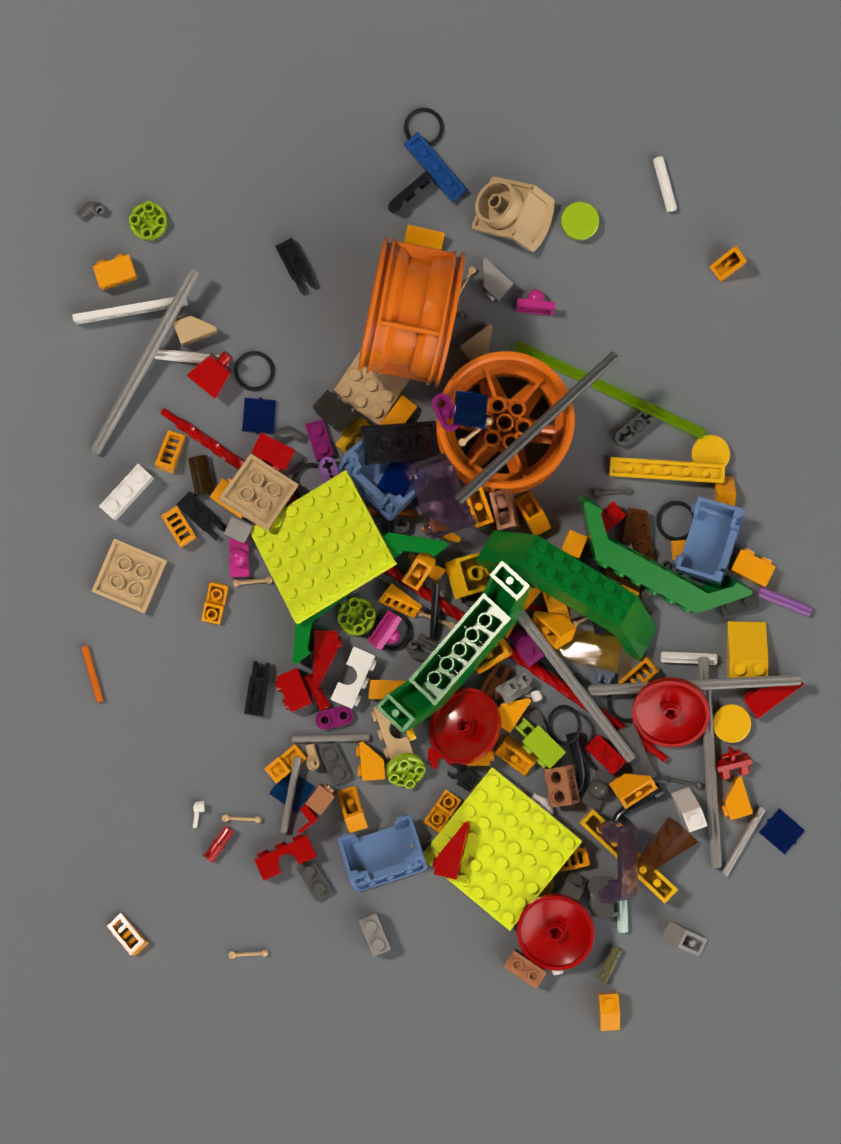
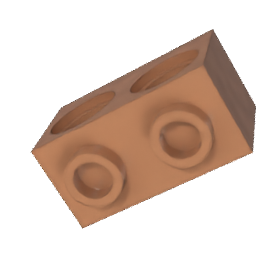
M511 489L489 493L497 530L499 531L521 527L514 496L510 494L512 493Z
M573 764L545 769L544 779L548 786V800L551 803V808L580 803ZM557 773L560 774L561 780L557 778ZM561 792L564 794V800L560 796Z
M327 783L325 785L320 784L305 804L321 816L336 795L333 793L335 789Z
M514 948L503 963L504 968L535 989L547 973L544 968L537 966Z

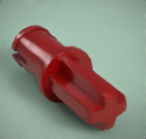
M313 673L304 677L303 680L311 693L310 696H313L320 711L329 708L330 704L322 691L323 687L313 691Z
M224 826L216 839L212 840L213 843L203 855L207 860L213 863L221 850L225 849L226 843L234 833L233 829Z

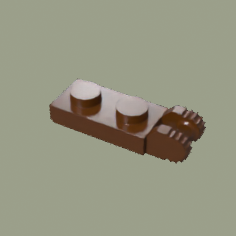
M501 662L494 665L481 688V691L488 694L495 702L500 695L495 689L506 682L505 680L512 668L507 666L501 679L494 676Z

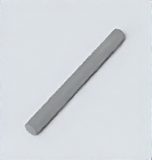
M369 734L292 735V743L369 741Z
M294 756L281 833H288L302 759Z
M759 806L721 873L727 877L766 811L764 808Z

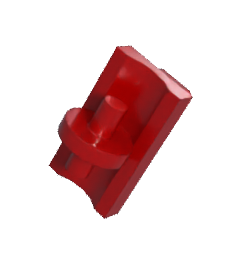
M732 746L727 747L728 753L721 754L722 759L715 760L716 769L723 780L732 777V769L738 768L740 775L750 773L752 760L749 758L748 753L741 754L740 750L733 751Z

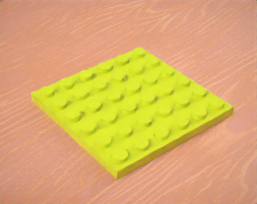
M347 470L284 507L268 531L255 525L250 532L296 624L303 622L397 564Z
M492 767L423 854L426 862L432 866L434 857L437 858L438 854L467 820L471 821L459 878L457 880L446 879L510 931L518 922L524 908L540 895L583 840Z

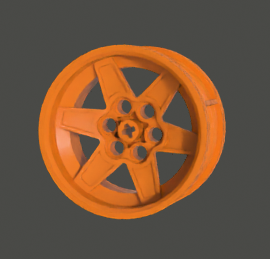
M384 236L357 371L361 372L362 368H366V373L368 374L372 371L426 382L428 386L433 381V386L438 387L443 374L454 326L464 271L465 253L460 252L458 257L456 256V251L449 252L396 241L395 238L390 243L387 242L388 237Z
M500 351L485 354L461 367L452 376L443 390V393L451 398L460 417L458 428L473 432L482 425L480 418L483 416L491 418L493 422L478 432L479 437L468 454L465 455L458 444L455 431L448 432L444 430L437 418L436 435L439 450L452 473L466 485L484 470L481 467L497 452L502 453L508 447L505 443L506 439L513 438L516 440L523 434L518 430L519 424L525 423L530 427L537 421L530 418L529 414L542 395L551 408L568 392L564 382L544 362L519 352ZM496 377H514L526 381L528 384L514 397L507 399ZM479 383L484 408H457L464 395ZM439 401L438 406L445 407L446 403ZM501 402L503 409L495 411L492 407L493 403ZM573 403L553 420L554 426L548 424L529 442L549 444L550 446L544 456L528 468L523 447L506 463L510 473H495L482 485L484 493L489 494L494 491L511 489L512 493L510 494L513 495L526 492L540 485L556 470L572 441L575 426ZM519 405L522 408V413L516 415L512 412L511 408ZM447 419L446 422L448 425L454 424L453 419ZM503 421H506V425H508L509 427H506V429H502V427L499 426V424H502ZM493 434L497 437V442L489 444L486 437Z

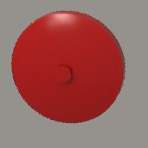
M665 677L653 680L640 689L633 701L632 719L637 731L649 742L662 747H681L694 742L705 732L710 719V706L703 691L692 682L676 677Z
M475 688L458 689L447 703L432 714L430 718L429 738L437 754L451 763L461 765L474 763L486 756L496 744L501 731V713L498 705L488 694Z
M546 894L532 900L522 911L517 924V940L525 956L537 966L553 971L567 970L580 964L590 953L595 938L594 922L588 910L576 899L563 894Z

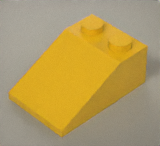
M480 552L444 563L455 600L484 592L488 583L487 577L490 576L493 570L489 571L475 562Z
M727 621L726 678L768 676L766 622Z

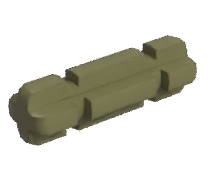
M612 946L611 954L608 955L602 967L603 971L598 976L601 982L607 983L609 981V975L612 974L618 961L617 958L622 953V949L617 946Z

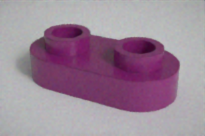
M437 394L432 400L434 412L444 430L448 432L455 431L460 425V417L447 394ZM444 401L446 403L445 407H439L438 402ZM447 419H453L454 424L448 425L446 422Z
M346 706L323 710L316 715L315 723L323 730L347 725L353 719V712ZM341 712L347 713L346 719L340 718ZM326 716L328 723L323 724L321 718Z

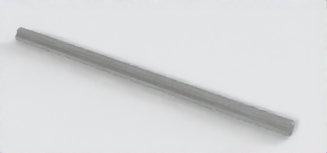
M194 268L189 269L90 448L93 453L99 455L200 275L198 270Z
M522 608L518 618L519 623L625 761L631 762L634 760L636 755Z
M698 658L699 680L710 679L709 658ZM702 690L710 706L709 724L703 733L711 867L720 868L722 867L712 699L711 690Z
M780 675L687 681L692 682L701 690L800 685L801 676ZM649 682L589 685L588 694L590 696L638 693Z

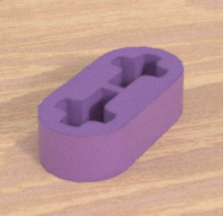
M324 457L319 462L318 470L323 483L330 480V476L333 478L340 474L333 458ZM325 461H327L328 464L332 465L329 468L330 474L327 468H323Z

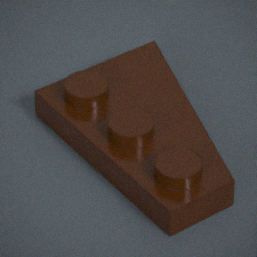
M628 507L621 543L624 545L631 543L635 551L654 560L648 512Z
M668 817L638 857V860L653 872L697 844L698 841Z

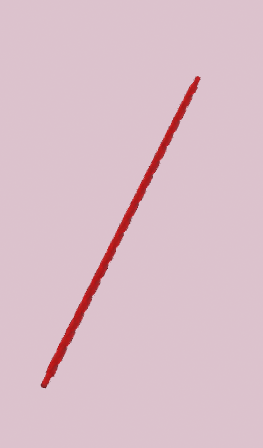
M163 408L160 414L173 422L176 428L185 432L202 446L210 449L215 455L233 465L237 470L245 462L185 419L177 417L166 408ZM292 495L287 504L293 503L298 498ZM396 566L385 571L399 582H401L406 574L405 571L398 569ZM405 584L425 600L432 601L431 589L421 585L417 591ZM439 596V610L459 622L465 613ZM510 645L513 652L509 656L510 659L528 669L540 680L552 686L559 693L587 711L564 681L546 671L536 662L528 667L516 648ZM599 707L616 730L627 726ZM639 734L647 753L649 752L662 762H665L668 756Z

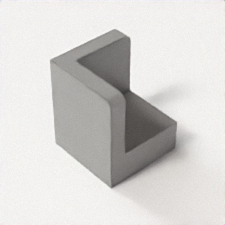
M231 517L224 535L245 543L253 526Z

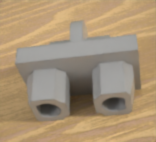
M526 673L519 674L497 686L495 690L502 695L504 702L508 704L533 689L530 686L532 680Z

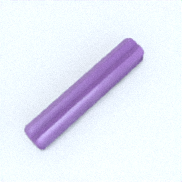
M760 587L757 592L758 597L805 616H809L812 612V606L764 587Z

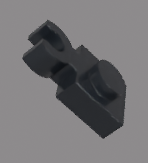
M455 763L452 766L457 769V772L454 774L449 771L447 772L450 778H458L457 785L470 793L483 779V776L468 767L462 771L461 767Z

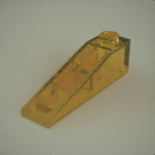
M575 631L572 641L558 649L554 647L553 649L562 658L616 672L622 645L611 632L595 635L594 631Z

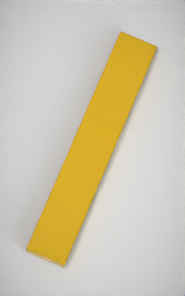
M610 456L609 476L724 483L726 464Z

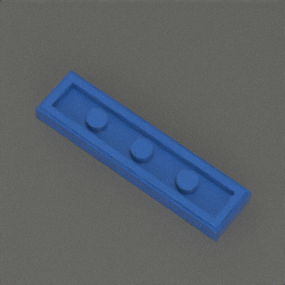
M419 132L403 144L420 166L431 174V179L452 203L467 191Z

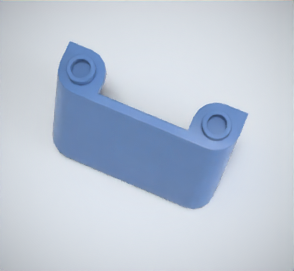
M363 439L345 453L338 467L339 473L347 470L360 495L389 521L398 516L431 480L423 471L415 470L411 473L400 462L365 465Z
M698 496L697 502L694 501L691 507V512L694 513L693 521L683 553L681 552L680 556L676 555L673 566L676 567L678 572L722 588L742 527L744 512L742 508Z
M411 814L397 817L393 827L359 838L356 834L345 833L337 838L348 878L355 891H363L420 873L427 868Z

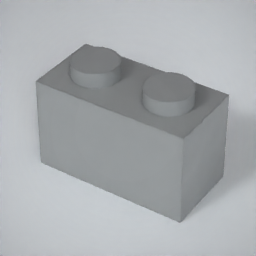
M377 911L359 918V924L372 956L375 957L391 950L390 942Z

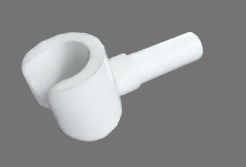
M539 690L526 693L517 698L531 697L533 702L543 699Z
M197 801L193 806L194 820L192 828H197L199 812H205L204 801Z

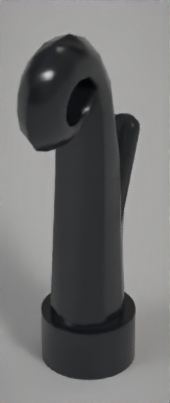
M576 732L566 734L567 741L571 740ZM581 733L578 739L570 744L579 779L576 778V782L579 784V794L587 786L586 764L592 769L595 768L583 747Z
M658 782L655 783L658 789L627 809H624L622 806L617 810L612 819V826L618 833H625L630 828V821L624 815L665 796ZM623 820L625 822V827L620 828L618 826V821Z

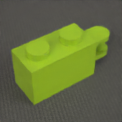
M523 718V721L518 726H515L525 737L522 740L524 743L522 747L529 754L533 752L538 757L536 761L543 768L547 766L550 769L566 752L539 725L534 728ZM529 726L532 731L526 735L523 731Z

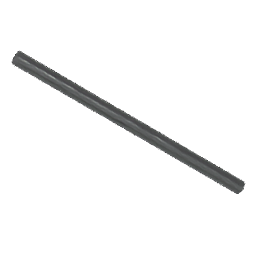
M613 351L610 352L457 493L455 499L460 504H463L619 359L618 355Z

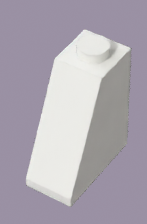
M689 787L671 793L684 830L692 832L708 826L702 809Z

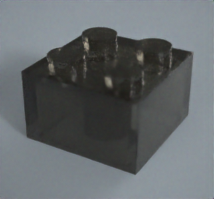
M327 390L312 406L313 410L343 436L357 421V410L349 403L345 405L342 402V397L337 392Z

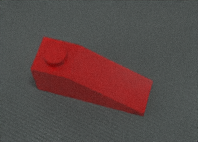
M315 630L313 691L318 690L338 655V648H342V637H338V631Z
M801 681L800 685L763 687L756 690L751 688L743 694L745 698L742 701L754 718L758 719L802 687L804 683Z
M467 820L438 854L437 858L434 857L432 869H435L434 875L455 880L459 878L471 821Z

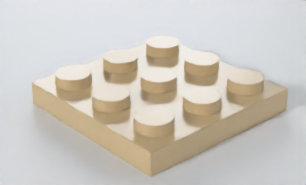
M359 352L332 392V395L375 424L380 425L410 379L372 371L368 374L366 373V368H362V371L358 372Z
M250 454L219 497V501L265 531H268L299 484Z
M114 539L92 592L145 614L168 561Z

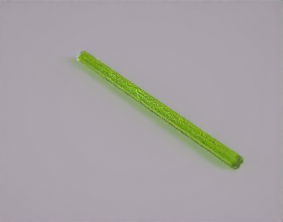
M518 341L514 347L515 351L532 356L549 367L578 381L588 374L521 341ZM598 378L591 385V387L700 439H703L706 434L705 428Z

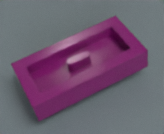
M323 419L305 424L316 461L322 460L324 457L335 456Z
M523 626L508 637L528 667L544 656Z

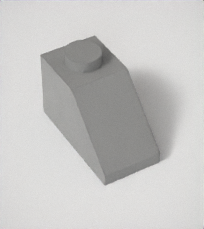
M485 258L482 263L483 289L486 292L484 295L491 302L495 300L498 303L513 287L514 283Z
M672 921L669 922L662 936V939L698 957L708 940Z

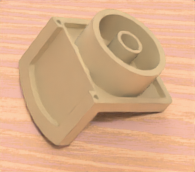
M492 177L477 196L475 202L476 216L472 223V229L480 233L513 240L527 251L534 252L541 245L549 230L554 213L555 200L536 185Z

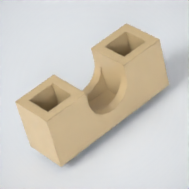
M376 706L373 707L374 711L371 714L374 723H379L380 729L377 732L380 741H385L386 748H383L386 759H392L401 753H413L408 736L403 738L393 737L389 729L391 722Z

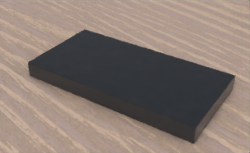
M435 421L361 427L365 465L439 459Z

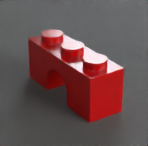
M303 833L292 837L293 841L288 844L283 841L275 845V850L270 852L266 849L257 853L258 857L254 861L263 881L282 872L279 859L284 854L293 855L299 865L317 857L308 834L303 836Z

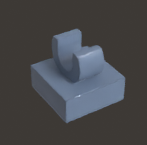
M596 667L591 685L612 684L615 672Z

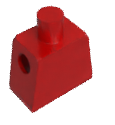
M223 351L219 357L211 353L187 374V377L215 399L232 372V369L227 364L233 357L226 351Z

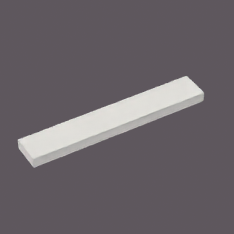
M174 297L72 314L73 321L78 325L168 309ZM186 298V300H185V302L183 303L182 307L189 305V304H188V298Z

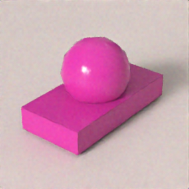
M534 289L528 293L527 299L517 298L516 312L553 316L555 302L545 301V294L539 289Z
M247 538L245 543L229 539L230 577H250L249 538Z
M388 610L367 642L380 651L386 643H396L400 638V631L397 626L402 618Z

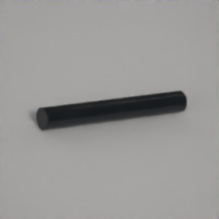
M440 582L432 583L430 639H437Z

